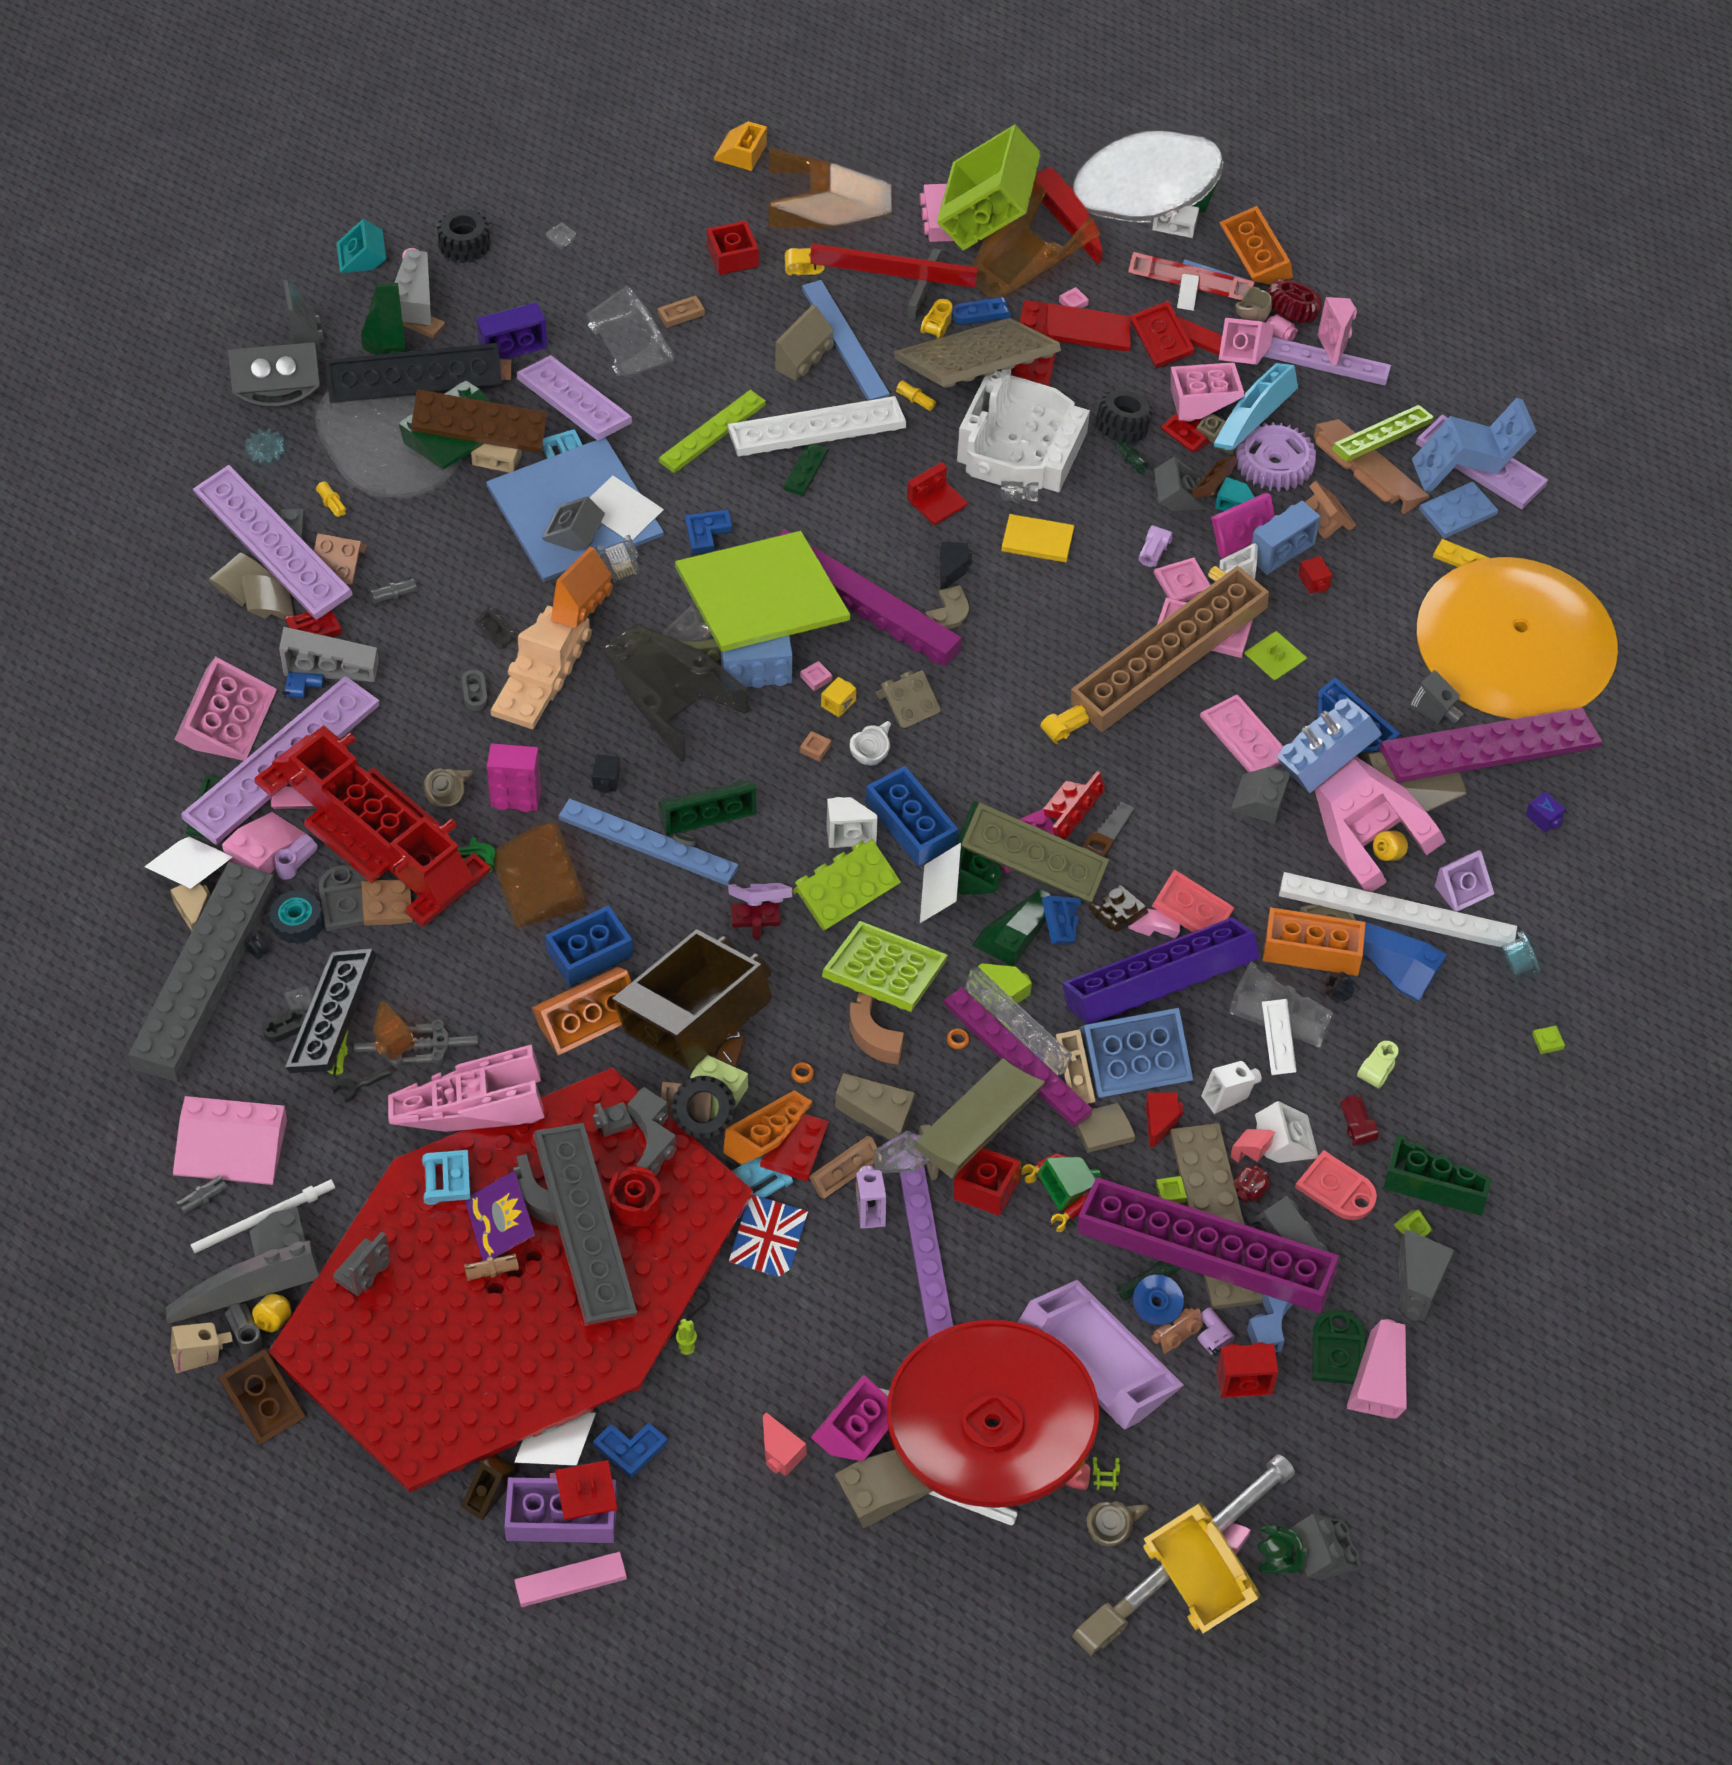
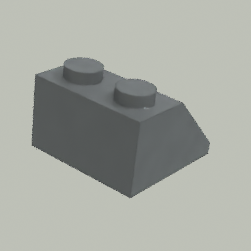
M1172 457L1154 469L1155 484L1158 491L1157 498L1163 507H1167L1171 511L1207 509L1205 497L1202 496L1195 499L1191 492L1201 481L1202 476L1176 457Z
M588 496L559 505L542 539L573 551L587 548L592 544L596 531L601 527V521L605 513Z
M1266 767L1243 774L1230 811L1275 824L1287 791L1290 773Z
M297 1207L273 1212L249 1231L255 1257L271 1249L279 1250L289 1247L295 1242H305Z

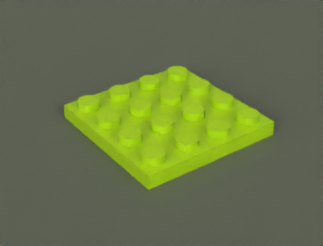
M859 921L823 969L822 977L849 987L854 991L872 996L879 1001H884L900 1009L912 1012L946 963L948 955Z

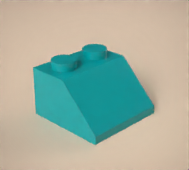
M362 219L336 243L340 273L375 270L386 260L383 230L365 219Z

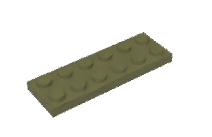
M980 802L976 807L961 843V848L1075 898H1080L1087 903H1092L1109 861L1107 858Z

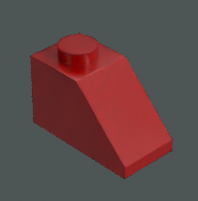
M1177 1092L1147 1093L1146 1116L1149 1147H1155L1170 1133V1129H1174L1177 1126L1178 1118L1183 1116V1104L1178 1102Z

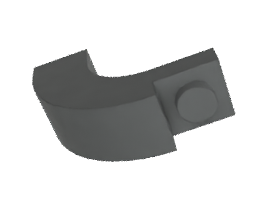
M527 1154L516 1156L517 1167H513V1170H515L528 1214L543 1223L558 1225L549 1191L539 1186L534 1180Z

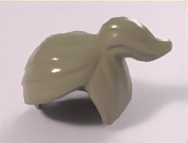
M1251 286L1243 295L1242 301L1236 303V313L1243 320L1265 321L1272 310L1270 294L1260 290L1259 287Z
M441 768L431 771L424 780V792L428 802L441 808L457 804L464 794V782L473 775V771L444 770Z
M1118 1501L1112 1503L1100 1502L1094 1505L1089 1510L1086 1518L1088 1532L1092 1541L1105 1547H1113L1124 1543L1133 1531L1134 1521L1138 1520L1148 1511V1506L1134 1505L1126 1507Z

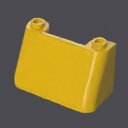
M1199 1502L1144 1538L1146 1544L1143 1547L1151 1559L1156 1557L1162 1563L1189 1606L1191 1614L1187 1617L1195 1630L1200 1628L1202 1633H1205L1259 1598L1260 1593L1202 1502Z

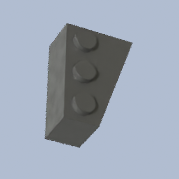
M1285 1196L1249 1222L1252 1228L1258 1226L1262 1231L1328 1252L1326 1246L1315 1237L1312 1226L1307 1221H1304L1299 1214L1296 1203L1290 1200L1288 1196Z

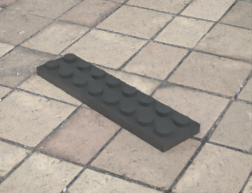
M584 1123L536 1130L533 1137L585 1325L634 1317L637 1310Z

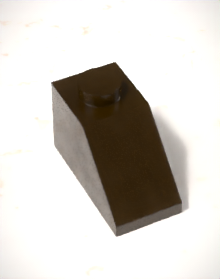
M497 1454L481 1461L461 1507L480 1520H483L507 1490L508 1478L514 1477L517 1467Z

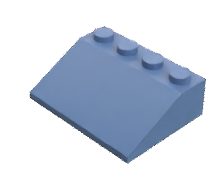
M1179 1008L1079 1027L1087 1064L1098 1098L1193 1080Z

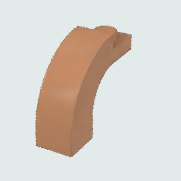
M858 993L857 1003L851 1002L849 1025L854 1041L869 1056L882 1062L899 1065L904 1033L887 1030L878 1026L870 1015L874 997Z

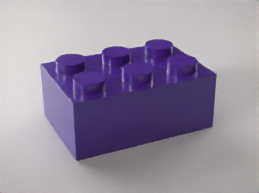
M537 302L476 318L479 345L497 343L499 359H509L547 348L546 319Z

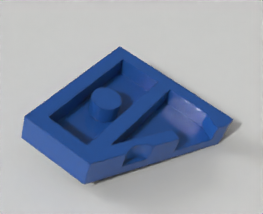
M1046 896L1042 898L1051 943L1061 945L1074 943L1076 939V926L1079 919L1075 915L1076 907L1081 905V899L1059 896Z

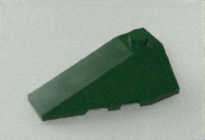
M398 283L376 284L371 299V306L366 314L364 327L361 329L362 347L373 355L406 352Z
M976 801L971 803L956 845L962 843L978 805ZM960 848L957 892L962 895L995 893L1001 875L1000 866L996 862Z
M1042 889L1037 890L984 927L972 946L1014 967L1046 922L1042 898L1054 895Z

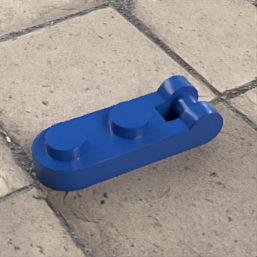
M1000 297L956 304L952 308V320L957 324H970L1011 318V313L1007 308L1006 299Z

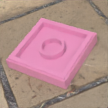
M1195 558L1154 569V575L1170 599L1182 602L1191 600L1210 586Z

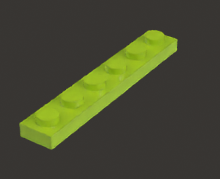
M750 389L661 455L659 463L671 472L676 473L729 433L728 424L744 422L766 405V400Z
M1417 405L1335 442L1332 450L1341 459L1349 462L1431 424L1434 417L1420 405Z

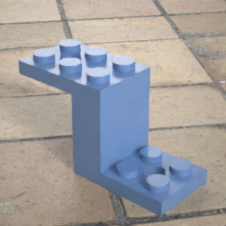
M1516 398L1490 427L1450 416L1412 458V462L1424 491L1431 492L1457 464L1497 475L1537 431L1524 401Z

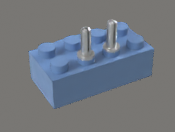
M1347 697L1338 701L1333 710L1330 712L1323 711L1317 720L1305 726V728L1303 727L1302 732L1291 744L1283 746L1281 752L1276 757L1285 770L1290 773V776L1311 793L1381 736L1382 733L1372 718Z

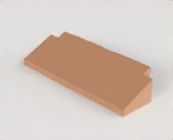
M1340 419L1316 424L1314 433L1316 445L1343 468L1354 471V477L1382 501H1389L1393 504L1401 499L1403 501L1401 512L1406 514L1429 498V494L1376 450L1349 462L1341 459L1332 450L1334 443L1355 434V432Z

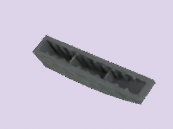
M310 1240L295 1242L289 1247L279 1250L271 1249L262 1255L236 1264L208 1278L166 1307L167 1323L171 1324L314 1281L319 1277V1269Z

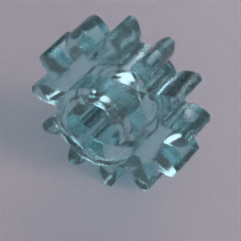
M258 429V434L250 433L251 439L245 440L246 454L250 455L252 461L258 458L259 464H262L264 460L271 463V458L273 457L279 460V453H284L283 437H279L278 431L271 434L270 429H267L266 432Z

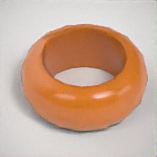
M953 1029L947 1035V1043L953 1049H963L969 1043V1036L962 1029ZM959 1034L965 1040L961 1043H956L951 1037Z
M801 1062L793 1066L791 1076L798 1083H807L813 1078L814 1070L808 1063ZM800 1068H805L809 1071V1074L807 1076H799L796 1074V1071Z

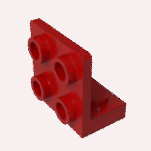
M942 462L908 481L907 500L933 525L942 522L967 507V501L946 482L947 466Z

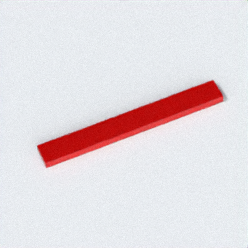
M819 244L811 245L810 264L976 287L977 267Z

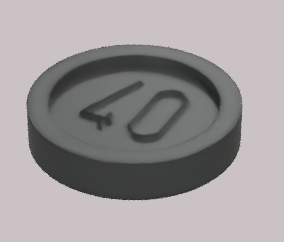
M675 832L673 835V840L683 845L694 846L697 841L695 837L686 833Z

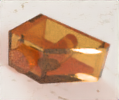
M384 1000L381 1001L373 1029L376 1040L374 1046L381 1055L385 1054L390 1060H393L414 1046L415 1042L410 1028Z

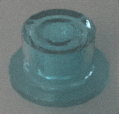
M1522 930L1517 932L1519 939L1500 947L1503 957L1514 977L1532 969L1537 975L1541 974L1536 956Z

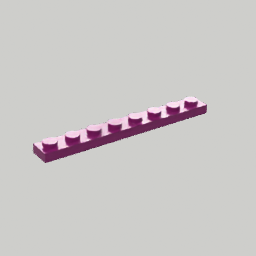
M963 987L944 999V1005L1001 1060L1004 1058L1019 1070L1046 1081L1038 1095L1073 1128L1092 1115L1093 1109Z

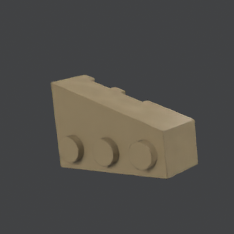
M843 1073L836 1092L835 1108L860 1124L863 1123L878 1135L884 1136L892 1141L894 1145L900 1147L914 1107L915 1093Z

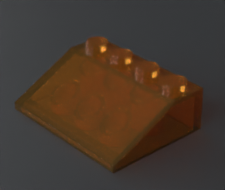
M557 821L532 827L495 849L494 869L516 928L585 910L584 894Z

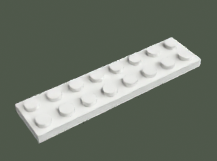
M895 396L728 424V432L737 456H748L755 453L770 452L784 448L789 449L796 446L906 428V420Z

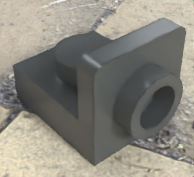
M624 1102L602 1109L600 1103L595 1105V1114L592 1115L596 1129L601 1128L604 1137L633 1128V1122Z

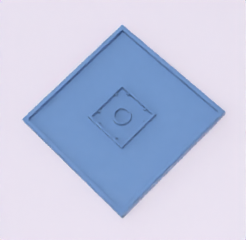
M606 437L486 481L488 490L543 583L561 576L589 547L594 548L603 560L607 558L605 553L624 546L625 550H629L664 535L657 520L654 519L631 542L603 523L596 531L592 544L587 548L573 551L542 539L559 505L587 496L590 498L612 476H615L639 492Z

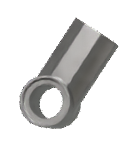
M237 1303L230 1306L225 1315L238 1341L240 1350L246 1356H254L262 1351L264 1346L259 1328L256 1326L246 1304Z

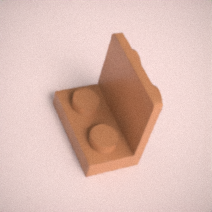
M317 533L314 552L345 584L352 585L359 553L365 554L367 545L357 540Z

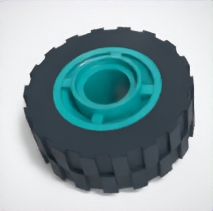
M291 890L288 893H283L270 906L269 920L275 935L279 936V939L285 940L287 943H306L310 939H314L321 932L322 926H324L325 921L321 903L315 895L308 891Z

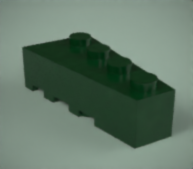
M1397 1134L1383 1189L1482 1216L1492 1178L1463 1164L1460 1166L1453 1164L1449 1161L1448 1157L1442 1154L1437 1156L1426 1151L1425 1146L1419 1143L1414 1145L1406 1141L1405 1136Z

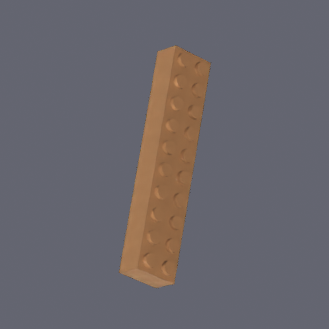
M1237 565L1071 689V705L1073 707L1082 705L1089 717V722L1099 731L1104 732L1268 608L1269 591Z

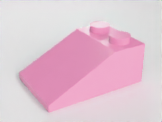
M1326 297L1317 335L1332 365H1337L1347 346L1348 338L1352 336L1351 325L1352 320L1356 318L1357 310L1349 298Z
M271 812L238 828L222 846L224 853L232 856L228 862L271 874L276 869L275 854L281 849H287L301 835L304 836L306 833Z

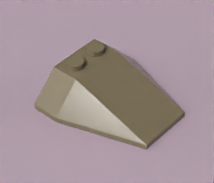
M1381 751L1360 753L1362 761L1397 783ZM1460 772L1398 783L1410 792L1426 812L1467 794Z

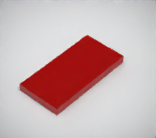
M1048 303L1046 308V336L1060 342L1129 352L1130 316Z

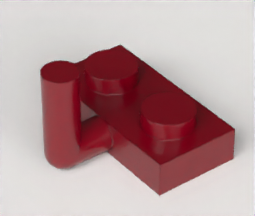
M779 902L762 903V905L751 906L748 903L731 904L732 928L752 927V937L754 940L761 938L762 927L780 926Z

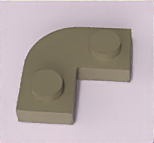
M961 586L939 590V596L944 608L927 611L925 615L947 629L960 626L969 613V604Z

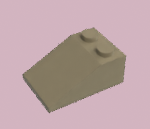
M895 1450L867 1458L864 1461H858L835 1474L840 1487L863 1528L880 1521L932 1492V1490L919 1482L908 1471Z

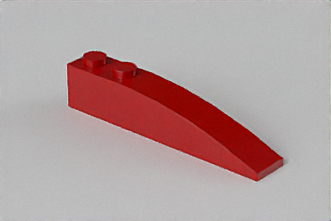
M1052 167L1037 172L1034 183H1032V192L1096 264H1100L1102 246L1090 215L1074 193L1072 187L1068 186L1061 175Z

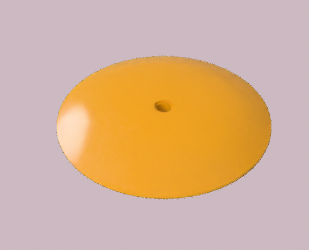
M1496 557L1462 565L1447 573L1433 585L1425 596L1418 613L1416 633L1418 646L1430 672L1437 671L1460 695V701L1495 716L1517 719L1582 708L1604 690L1613 675L1617 663L1618 642L1616 631L1607 610L1599 599L1572 576L1537 561L1512 557Z

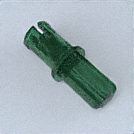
M1123 440L1122 443L1117 442L1115 445L1116 451L1124 458V462L1130 464L1138 474L1146 472L1142 465L1146 469H1148L1149 465L1139 456V452L1136 449H1132Z

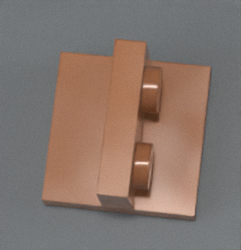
M1317 481L1309 486L1314 495L1305 503L1321 516L1318 532L1324 539L1332 535L1342 525L1348 530L1356 526L1333 493Z

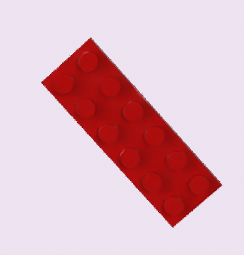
M1024 300L1019 323L1046 336V308L1048 303ZM1056 353L1049 358H1036L1034 362L1029 364H1016L1011 369V376L1049 386Z

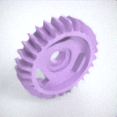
M1264 422L1263 427L1258 426L1238 445L1236 449L1237 468L1241 470V476L1247 475L1246 481L1253 479V486L1259 483L1261 484V489L1264 486H1268L1269 491H1271L1272 487H1277L1279 492L1281 487H1284L1288 491L1290 485L1296 489L1297 483L1303 485L1304 480L1308 481L1309 476L1313 473L1316 462L1314 444L1310 443L1309 437L1305 438V432L1298 433V428L1293 430L1291 425L1284 427L1282 422L1280 425H1275L1272 422L1268 426ZM1261 444L1255 455L1249 453L1253 447ZM1278 458L1281 462L1273 463L1269 459Z

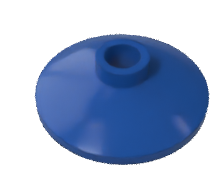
M1150 1275L1142 1279L1136 1286L1133 1293V1304L1137 1314L1144 1321L1152 1325L1162 1326L1170 1324L1179 1317L1183 1309L1184 1298L1180 1287L1174 1280L1164 1275ZM1157 1298L1160 1301V1306H1155L1152 1303V1299Z

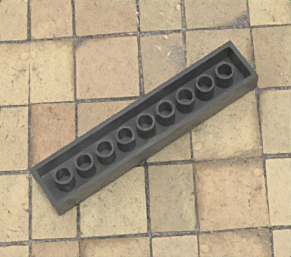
M228 862L128 1054L133 1070L178 1083L246 949L245 942L251 940L276 891L273 874Z

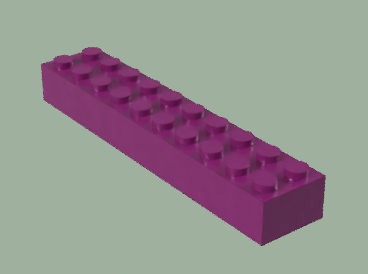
M1096 1177L1078 1216V1234L1318 1313L1322 1312L1337 1274L1339 1255Z

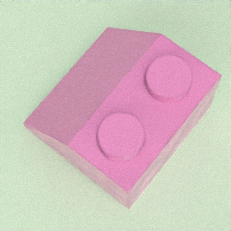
M1225 318L1219 360L1257 365L1271 347L1274 325L1261 321Z

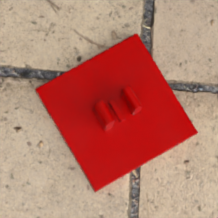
M608 1460L555 1470L564 1520L618 1510Z

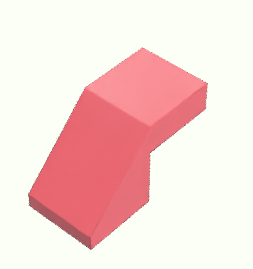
M1246 1129L1233 1145L1230 1158L1239 1163L1246 1154L1258 1162L1271 1147L1275 1132L1272 1130Z

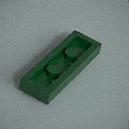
M816 443L806 445L786 480L783 490L804 497L825 459L829 447Z

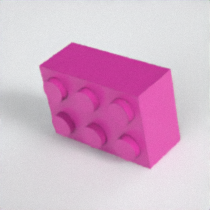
M491 744L487 762L491 807L499 810H506L508 808L519 809L522 812L538 811L541 793L538 747Z

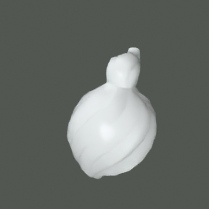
M887 721L880 726H866L862 732L852 736L849 744L850 751L858 762L872 766L879 764L886 758L890 749V741L887 734L891 723Z

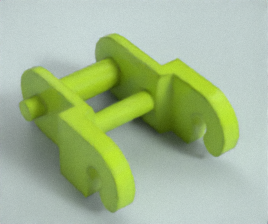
M1093 1457V1475H1097V1481H1094L1093 1485H1097V1490H1099L1100 1486L1112 1487L1113 1491H1115L1116 1486H1119V1482H1116V1476H1119L1120 1472L1119 1458H1115V1469H1113V1472H1100V1469L1097 1468V1457ZM1100 1476H1112V1481H1102Z

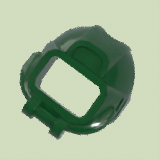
M1272 1524L1260 1528L1262 1532L1269 1535L1268 1539L1257 1544L1259 1550L1266 1558V1562L1259 1565L1260 1572L1267 1574L1288 1572L1293 1574L1298 1570L1305 1569L1306 1563L1304 1560L1308 1550L1303 1547L1302 1539L1296 1531ZM1293 1544L1297 1548L1295 1561L1292 1559Z

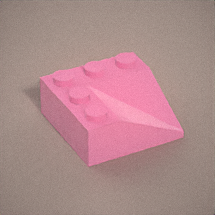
M1235 363L1171 367V393L1179 420L1193 421L1194 419H1201L1244 397V391Z

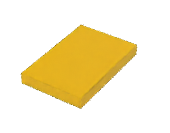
M1009 514L1001 551L1067 562L1074 525Z

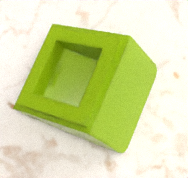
M1419 1209L1408 1212L1394 1224L1403 1234L1407 1229L1425 1237L1432 1231V1228Z

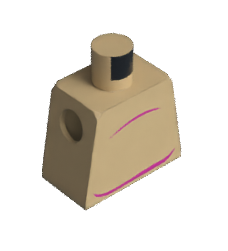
M213 1323L172 1327L170 1352L176 1373L218 1362L219 1350L233 1347L231 1333L216 1334Z

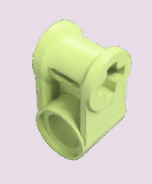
M1390 1041L1380 1042L1369 1058L1361 1065L1357 1077L1380 1089L1395 1066V1059L1398 1055L1397 1045Z

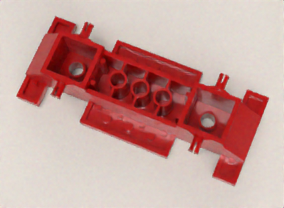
M323 725L311 735H306L273 760L272 765L255 777V784L270 797L286 785L292 786L318 809L304 820V826L372 884L389 870L420 896L406 907L405 913L423 928L489 874L491 867L475 853L463 860L458 851L459 845L448 835L450 831L457 827L455 821L449 819L443 826H440V823L374 767L365 772L357 765V758L348 752L346 748L356 741L355 737L348 733V735L340 740Z

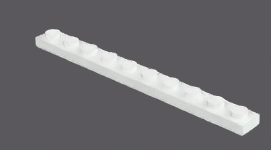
M1284 872L1279 892L1281 897L1509 949H1513L1515 945L1517 926L1291 873Z

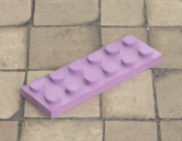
M551 355L517 372V379L597 441L632 423V416Z
M1441 415L1417 438L1416 444L1423 447L1448 418ZM1514 458L1497 475L1458 464L1454 467L1521 510L1547 486L1548 479Z

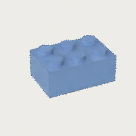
M1300 501L1296 505H1291L1279 516H1274L1265 525L1258 526L1253 532L1252 544L1256 543L1258 545L1256 566L1268 575L1314 545L1321 516L1304 501Z
M789 636L721 652V671L724 689L738 690L741 687L751 686L761 688L764 685L775 684L783 686L787 683H792V651Z

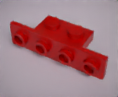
M1097 771L1086 785L1065 781L1043 808L1045 816L1058 819L1052 827L1055 836L1066 840L1097 799L1103 794L1105 785L1101 772Z

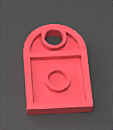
M1324 1150L1295 1185L1296 1189L1326 1209L1348 1220H1358L1369 1215L1375 1206L1377 1198L1373 1184L1366 1177ZM1362 1198L1368 1202V1206L1364 1208L1358 1207L1355 1204V1200Z

